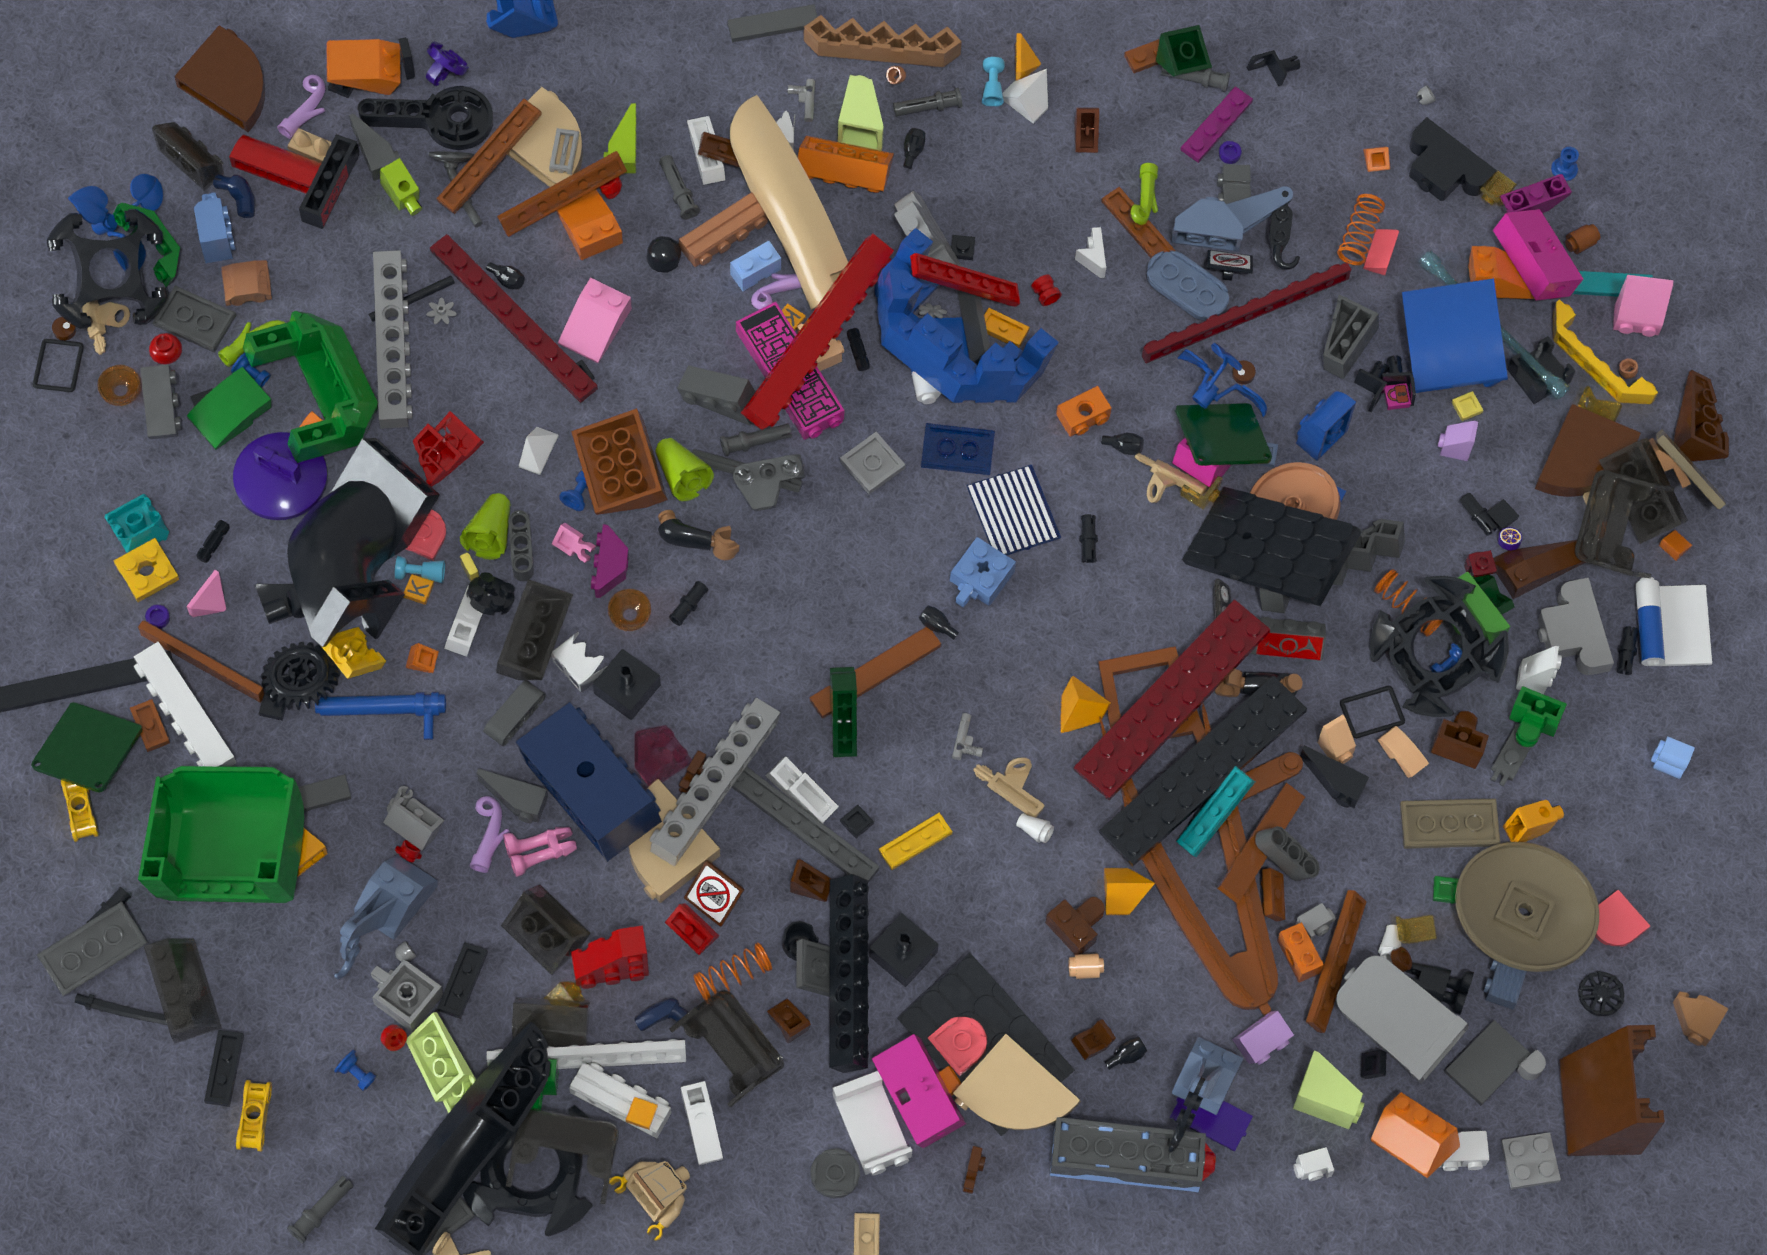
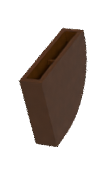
M219 25L174 76L178 88L246 132H249L260 117L265 102V84L261 66L251 48L238 38L234 31Z
M1572 404L1535 489L1555 496L1576 497L1608 486L1625 469L1631 455H1637L1642 443L1638 441L1641 433Z

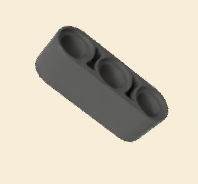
M517 510L511 513L508 519L512 570L517 580L528 581L534 575L530 519L526 512ZM518 522L525 523L522 527L514 526ZM521 543L527 545L525 548L522 549L516 548V546ZM521 565L528 566L526 570L517 569Z
M523 681L488 721L483 732L501 746H505L509 742L508 739L511 740L524 723L522 722H526L539 707L538 704H542L546 694L529 681Z
M1277 826L1264 829L1256 834L1255 841L1257 847L1292 880L1301 881L1314 878L1319 874L1320 867L1316 858L1282 827Z

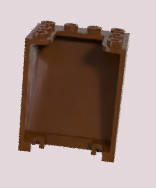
M1627 1025L1559 1059L1567 1156L1641 1155L1665 1123L1664 1110L1652 1111L1649 1108L1650 1098H1637L1633 1062L1639 1053H1643L1647 1041L1656 1038L1655 1025Z

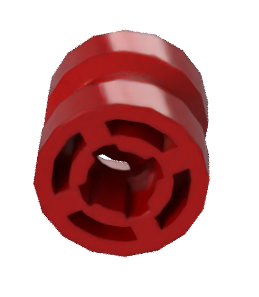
M1048 274L1037 278L1031 284L1034 293L1039 295V301L1042 306H1048L1058 301L1062 296L1059 288L1054 287V280L1051 275Z

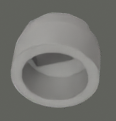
M1428 85L1421 88L1417 93V99L1422 97L1419 101L1422 105H1428L1436 101Z
M406 941L396 948V958L401 962L403 960L409 962L416 957Z

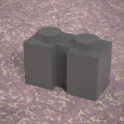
M1223 164L1222 172L1217 174V187H1221V193H1218L1219 201L1229 204L1251 197L1250 165Z

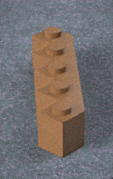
M822 15L804 26V41L818 56L945 67L961 55L962 41L948 27L932 38H929L917 24H914L899 36L885 21L869 32H866L854 18H851L835 30Z

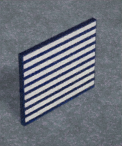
M1032 465L966 485L989 545L1006 556L1019 551L1030 550L1032 547L1061 538Z

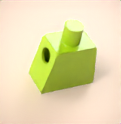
M399 158L381 168L380 184L399 211L407 208L411 216L419 213L422 210V206L418 202L419 188L401 159Z

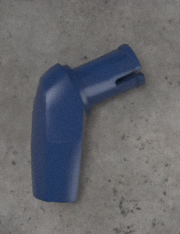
M216 175L215 178L221 179V181L214 179V187L229 191L236 201L238 216L252 218L255 215V197L245 178L240 175H233L232 177Z
M669 998L643 1011L635 1017V1023L640 1031H645L653 1025L667 1020V1018H672L689 1030L697 1016L679 1006V1000Z

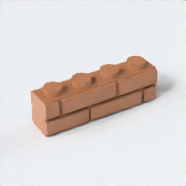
M751 192L680 238L679 246L694 267L700 264L706 265L711 261L713 255L718 252H726L733 242L737 240L743 241L748 237L750 231L755 228H763L769 219L755 195Z

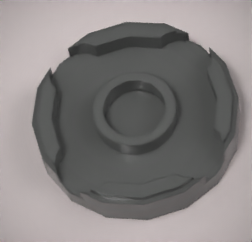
M838 1148L827 1149L818 1155L812 1163L810 1170L811 1182L815 1189L825 1197L833 1199L845 1197L852 1193L858 1185L860 1178L859 1164L845 1150Z

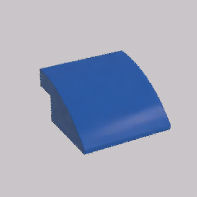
M1494 278L1402 292L1416 393L1508 380Z

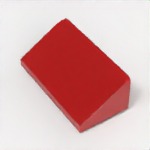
M686 903L679 904L665 921L698 955L719 937Z

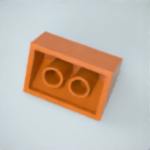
M1402 1092L1384 1108L1371 1137V1142L1426 1178L1460 1147L1458 1130L1455 1126Z

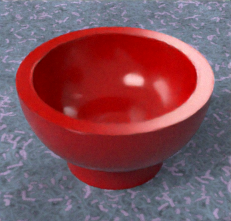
M162 333L152 339L149 345V354L159 364H171L181 356L182 344L176 336Z

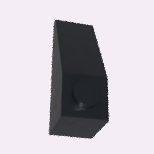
M1304 745L1300 757L1331 797L1336 799V802L1343 807L1348 808L1350 806L1355 808L1369 777Z

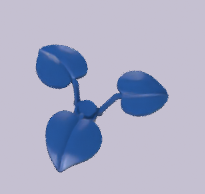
M140 174L133 178L130 184V191L137 201L131 205H141L145 209L157 210L163 201V188L160 181L155 176L149 174ZM87 186L75 191L68 197L79 214L82 215V218L91 224L92 230L97 235L107 233L109 237H125L123 233L114 232L118 224L115 221L114 215L108 213V209L105 208L108 204V197L102 189L96 186ZM141 241L138 252V270H140L146 258V250ZM113 251L116 260L125 271L124 260L118 253Z
M1216 343L1211 345L1213 352L1224 360L1215 374L1199 356L1190 350L1185 349L1179 355L1178 359L1191 362L1202 368L1206 373L1198 387L1199 389L1192 396V399L1198 405L1206 409L1213 400L1217 402L1231 391L1238 390V392L1257 406L1263 417L1266 415L1267 406L1265 401L1245 385L1235 384L1220 394L1217 393L1219 388L1214 383L1228 363L1236 370L1241 371L1243 368L1240 362L1233 355L1225 352L1220 345ZM1209 376H1212L1211 381L1207 382Z

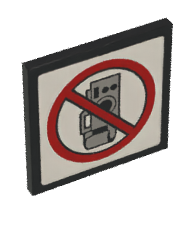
M1208 250L1207 268L1224 270L1223 280L1232 281L1233 271L1253 273V256Z

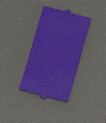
M1180 1097L1176 1099L1177 1104L1170 1116L1175 1121L1181 1109H1187L1183 1105L1185 1100ZM1223 1101L1217 1115L1201 1107L1197 1111L1192 1110V1113L1196 1116L1190 1129L1198 1133H1206L1207 1138L1235 1152L1242 1137L1246 1136L1247 1133L1245 1131L1253 1116Z

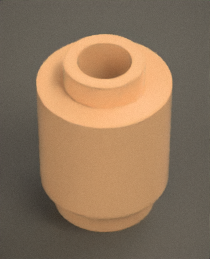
M1098 953L1076 954L1074 957H1069L1070 977H1076V979L1099 978L1100 973H1104V960L1099 958Z

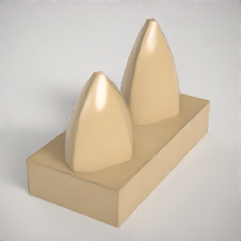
M298 128L287 147L290 151L322 163L332 142Z

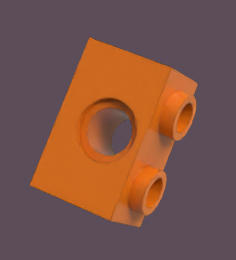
M1096 386L1058 405L1056 415L1071 437L1075 434L1079 436L1086 433L1089 427L1095 424L1099 426L1109 420L1112 408L1100 388ZM1087 411L1090 415L1084 416L1080 412Z
M1301 922L1281 931L1277 941L1298 982L1300 983L1320 974L1324 964L1303 923Z

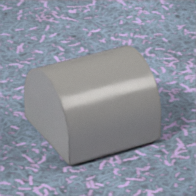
M1535 1050L1519 1065L1517 1073L1525 1080L1537 1079L1546 1065L1544 1056L1538 1050Z

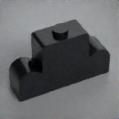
M1428 117L1413 131L1409 147L1413 154L1419 157L1412 163L1409 177L1417 182L1424 192H1430L1440 201H1444L1461 184L1466 194L1478 196L1494 181L1497 172L1495 168Z

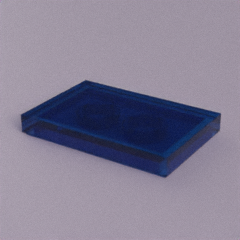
M926 423L921 468L990 475L995 431Z

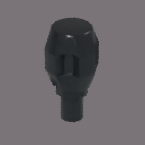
M911 128L906 135L904 141V156H906L903 164L904 168L912 169L914 159H917V156L923 151L926 133L921 129Z
M490 262L486 267V270L493 273L498 281L508 289H520L524 284V275L513 266H497Z
M1126 432L1114 435V437L1103 435L1101 443L1102 445L1112 446L1123 454L1135 455L1142 452L1144 439L1135 433Z
M927 605L919 616L923 625L931 631L945 633L953 640L959 634L957 630L950 626L951 623L948 622L946 616L935 607Z
M1139 1036L1133 1037L1123 1042L1116 1050L1117 1052L1114 1053V1056L1104 1062L1109 1070L1118 1064L1134 1063L1145 1055L1147 1049Z

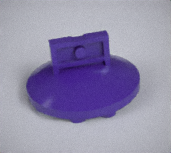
M288 432L271 433L255 439L243 449L234 466L233 483L239 500L249 511L262 518L287 520L303 515L318 503L326 489L328 473L324 457L320 456L297 463L287 444L290 436Z

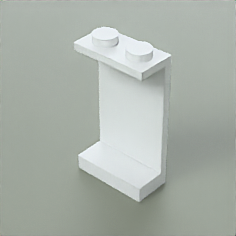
M878 1071L833 1088V1097L865 1175L872 1173L873 1176L886 1171L885 1167L895 1164L896 1167L909 1162L908 1158L912 1157V1149L906 1144L882 1086L883 1080Z

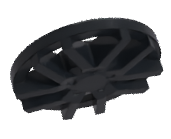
M1606 972L1590 973L1582 980L1578 990L1582 1006L1589 1013L1596 1016L1612 1015L1620 1009L1624 1002L1623 984L1617 979V976ZM1598 976L1600 984H1596L1593 977ZM1603 977H1607L1609 980L1605 983ZM1589 980L1591 986H1584L1585 983ZM1614 982L1617 986L1611 989L1608 985ZM1617 990H1619V991H1620V997H1619L1618 995L1614 994V992H1616ZM1583 991H1589L1591 995L1583 996ZM1610 998L1619 1002L1617 1006L1610 1001ZM1585 1000H1594L1592 1006L1589 1007ZM1596 1003L1601 1004L1600 1011L1594 1010ZM1605 1004L1612 1008V1010L1604 1012Z

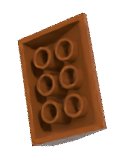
M637 408L571 431L596 515L647 508L668 500L644 419Z

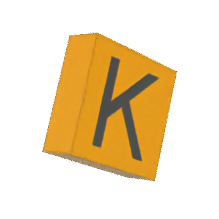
M788 303L782 309L783 314L794 331L797 329V325L801 324L806 318V315Z
M411 574L403 598L426 605L434 586V581Z

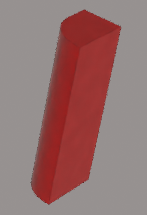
M242 135L238 139L229 156L232 167L305 194L321 165V162L247 135Z

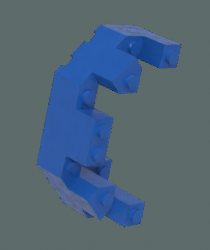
M915 228L901 242L896 256L882 269L874 288L878 304L877 313L881 327L882 346L953 403H962L963 400H975V403L995 402V400L1017 402L1044 373L1059 342L1040 328L1027 342L1023 351L1011 341L1004 348L995 342L982 355L978 365L960 352L963 341L928 313L922 319L913 314L939 286V284L919 279L912 275L910 256L914 253L928 256L933 244L931 239Z

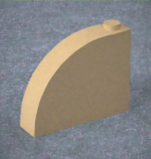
M541 87L528 102L541 110L542 115L507 155L551 187L571 176V174H567L564 171L563 173H558L557 170H554V172L549 171L557 128L579 131V141L572 175L581 169L583 159L582 139L578 123L571 111L559 100L554 92L547 91ZM561 135L556 164H560L565 135ZM570 136L565 160L566 166H568L573 136Z
M657 779L647 789L656 798L655 802L661 810L658 814L662 822L629 846V854L635 872L645 885L644 891L652 900L656 898L661 903L696 876L707 860L712 863L720 857V848L701 829L675 867L650 852L652 844L650 838L656 829L661 830L667 813L670 810L674 812L678 806L676 805L677 799ZM690 814L682 815L686 819L692 818ZM677 832L669 833L672 837L680 836Z
M1007 1034L1002 1037L953 1093L957 1097L955 1102L965 1111L969 1107L986 1121L1013 1130H1032L1056 1123L1057 1117L1064 1118L1081 1103L1080 1099Z

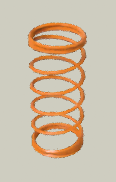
M1361 194L1358 196L1357 204L1354 206L1355 213L1351 215V223L1347 225V233L1343 236L1344 243L1339 246L1337 252L1338 257L1342 261L1352 265H1362L1365 263L1366 257L1364 254L1368 253L1369 250L1360 243L1369 244L1373 241L1365 233L1373 234L1376 232L1375 227L1369 223L1376 224L1380 222L1379 217L1373 213H1382L1384 211L1385 203L1381 198L1372 194ZM1363 197L1372 198L1378 201L1382 206L1371 201L1360 202L1359 199ZM1362 203H1371L1377 205L1380 209H1373ZM1357 205H1359V206H1360L1361 208H1363L1364 210H1367V211H1370V212H1366V211H1358V212H1357V211H1356V207H1357ZM1358 213H1366L1373 215L1378 219V221L1372 222L1362 218ZM1355 214H1357L1359 218L1366 222H1353L1352 218ZM1354 223L1366 224L1371 226L1374 231H1364ZM1353 224L1355 228L1362 232H1349L1348 229ZM1351 233L1367 236L1370 242L1360 241L1353 237ZM1349 234L1350 237L1360 243L1345 242V237ZM1347 244L1360 245L1367 251L1361 252L1356 248L1349 247ZM1342 250L1353 251L1359 254L1363 260L1359 262L1352 261L1343 255Z
M1392 569L1379 581L1374 592L1379 594L1384 590L1383 600L1390 599L1396 594L1392 602V608H1398L1405 603L1402 615L1417 589L1402 603L1394 606L1396 598L1408 581L1391 596L1384 598L1388 587L1398 576L1397 571ZM1444 620L1431 621L1424 631H1422L1423 627L1421 628V633H1424L1426 637L1430 636Z
M757 942L754 945L757 958L749 949H744L745 963L739 956L733 954L732 964L734 970L726 961L721 960L720 969L722 976L714 967L709 966L708 973L711 983L701 972L693 975L698 990L706 1002L711 1001V996L702 977L711 987L715 996L718 997L711 976V968L717 973L729 992L730 988L724 975L722 963H725L731 970L739 985L742 986L736 970L734 957L742 963L751 979H754L748 965L746 951L753 956L764 974V968L768 972L772 971L771 962L760 943Z

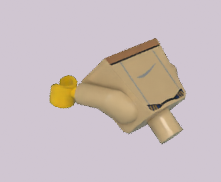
M641 1161L625 1171L623 1177H612L610 1184L614 1185L616 1182H621V1186L614 1190L618 1194L623 1193L627 1186L654 1222L659 1221L657 1225H651L647 1231L649 1235L653 1229H659V1235L654 1239L657 1241L662 1238L663 1229L665 1227L668 1228L679 1216L685 1202L683 1194L687 1189L684 1182L690 1178V1175L685 1167L681 1166L674 1170L666 1161L661 1163Z

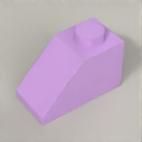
M1470 421L1448 425L1445 434L1440 433L1437 447H1442L1440 455L1468 461L1475 442L1478 422Z

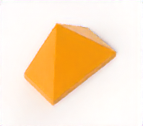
M1021 33L1016 34L1015 81L1027 77L1041 65V62Z

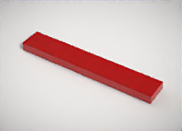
M914 253L910 256L913 277L1013 307L1020 304L1017 283L919 253Z

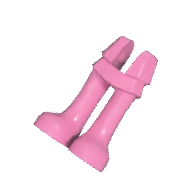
M555 827V829H547L546 832L526 839H517L513 833L503 834L506 851L515 876H522L529 867L553 858L556 860L561 856L566 857L577 849L575 841L558 843L559 840L566 839L573 834L571 828ZM547 844L549 847L544 850L531 853L528 855H519L523 852Z

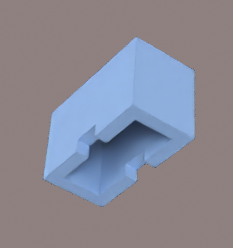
M770 241L730 262V275L742 291L757 284L761 279L768 278L773 273L781 270V257Z

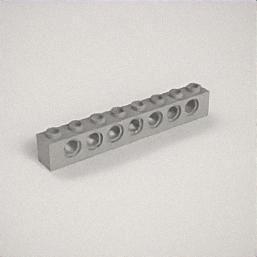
M401 250L373 252L380 429L408 427V419H413L412 405H408L407 398H412L411 384H407V377H411L410 363H406V356H410V343L405 342V335H409V321L404 320V314H409L408 300H404L403 294L408 293L407 279L403 280V273L407 272L406 259H402ZM388 275H395L392 279L386 278ZM390 295L396 296L395 299H387V297ZM390 316L397 317V319L393 321L387 320V318ZM391 337L398 338L396 341L393 342L388 341V339ZM391 358L399 359L397 362L394 363L389 362ZM392 379L400 380L398 383L395 384L390 383ZM393 400L401 401L397 405L390 404Z
M755 698L752 704H746L741 713L742 718L739 722H733L728 731L729 736L727 739L722 738L715 749L717 751L713 758L710 756L707 758L702 767L704 769L700 776L696 774L690 782V790L687 794L683 792L676 802L677 808L674 812L670 810L663 820L664 826L661 830L656 829L650 838V842H652L650 852L674 867L778 724L780 712L760 699ZM753 724L756 725L758 728L751 729L747 725ZM741 742L745 746L739 747L734 743ZM722 760H729L732 764H724ZM709 778H716L719 782H711ZM703 796L706 798V800L700 801L695 797ZM690 814L693 818L686 819L682 815ZM677 832L680 836L672 837L669 833Z

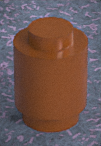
M1585 224L1568 233L1565 244L1570 252L1579 254L1596 245L1601 236L1594 224Z

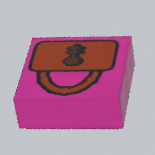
M1407 383L1386 386L1384 396L1387 410L1409 408L1411 406Z

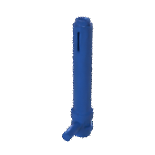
M416 692L415 695L327 697V700L320 697L318 699L319 705L315 703V712L321 716L416 714V716H424V740H433V716H440V713H446V695L439 692H432L426 695L425 692Z

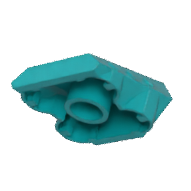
M145 494L105 514L106 521L126 553L156 538L158 543L162 540H167L169 530L164 524L161 515L155 510L152 502Z

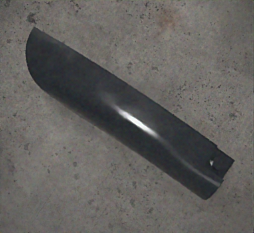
M530 1022L504 1048L461 1097L422 1148L384 1205L387 1210L375 1227V1230L402 1251L410 1255H423L459 1198L499 1148L512 1134L517 1132L543 1091L550 1072L551 1062L548 1061L547 1048L549 1047L544 1035L533 1022Z

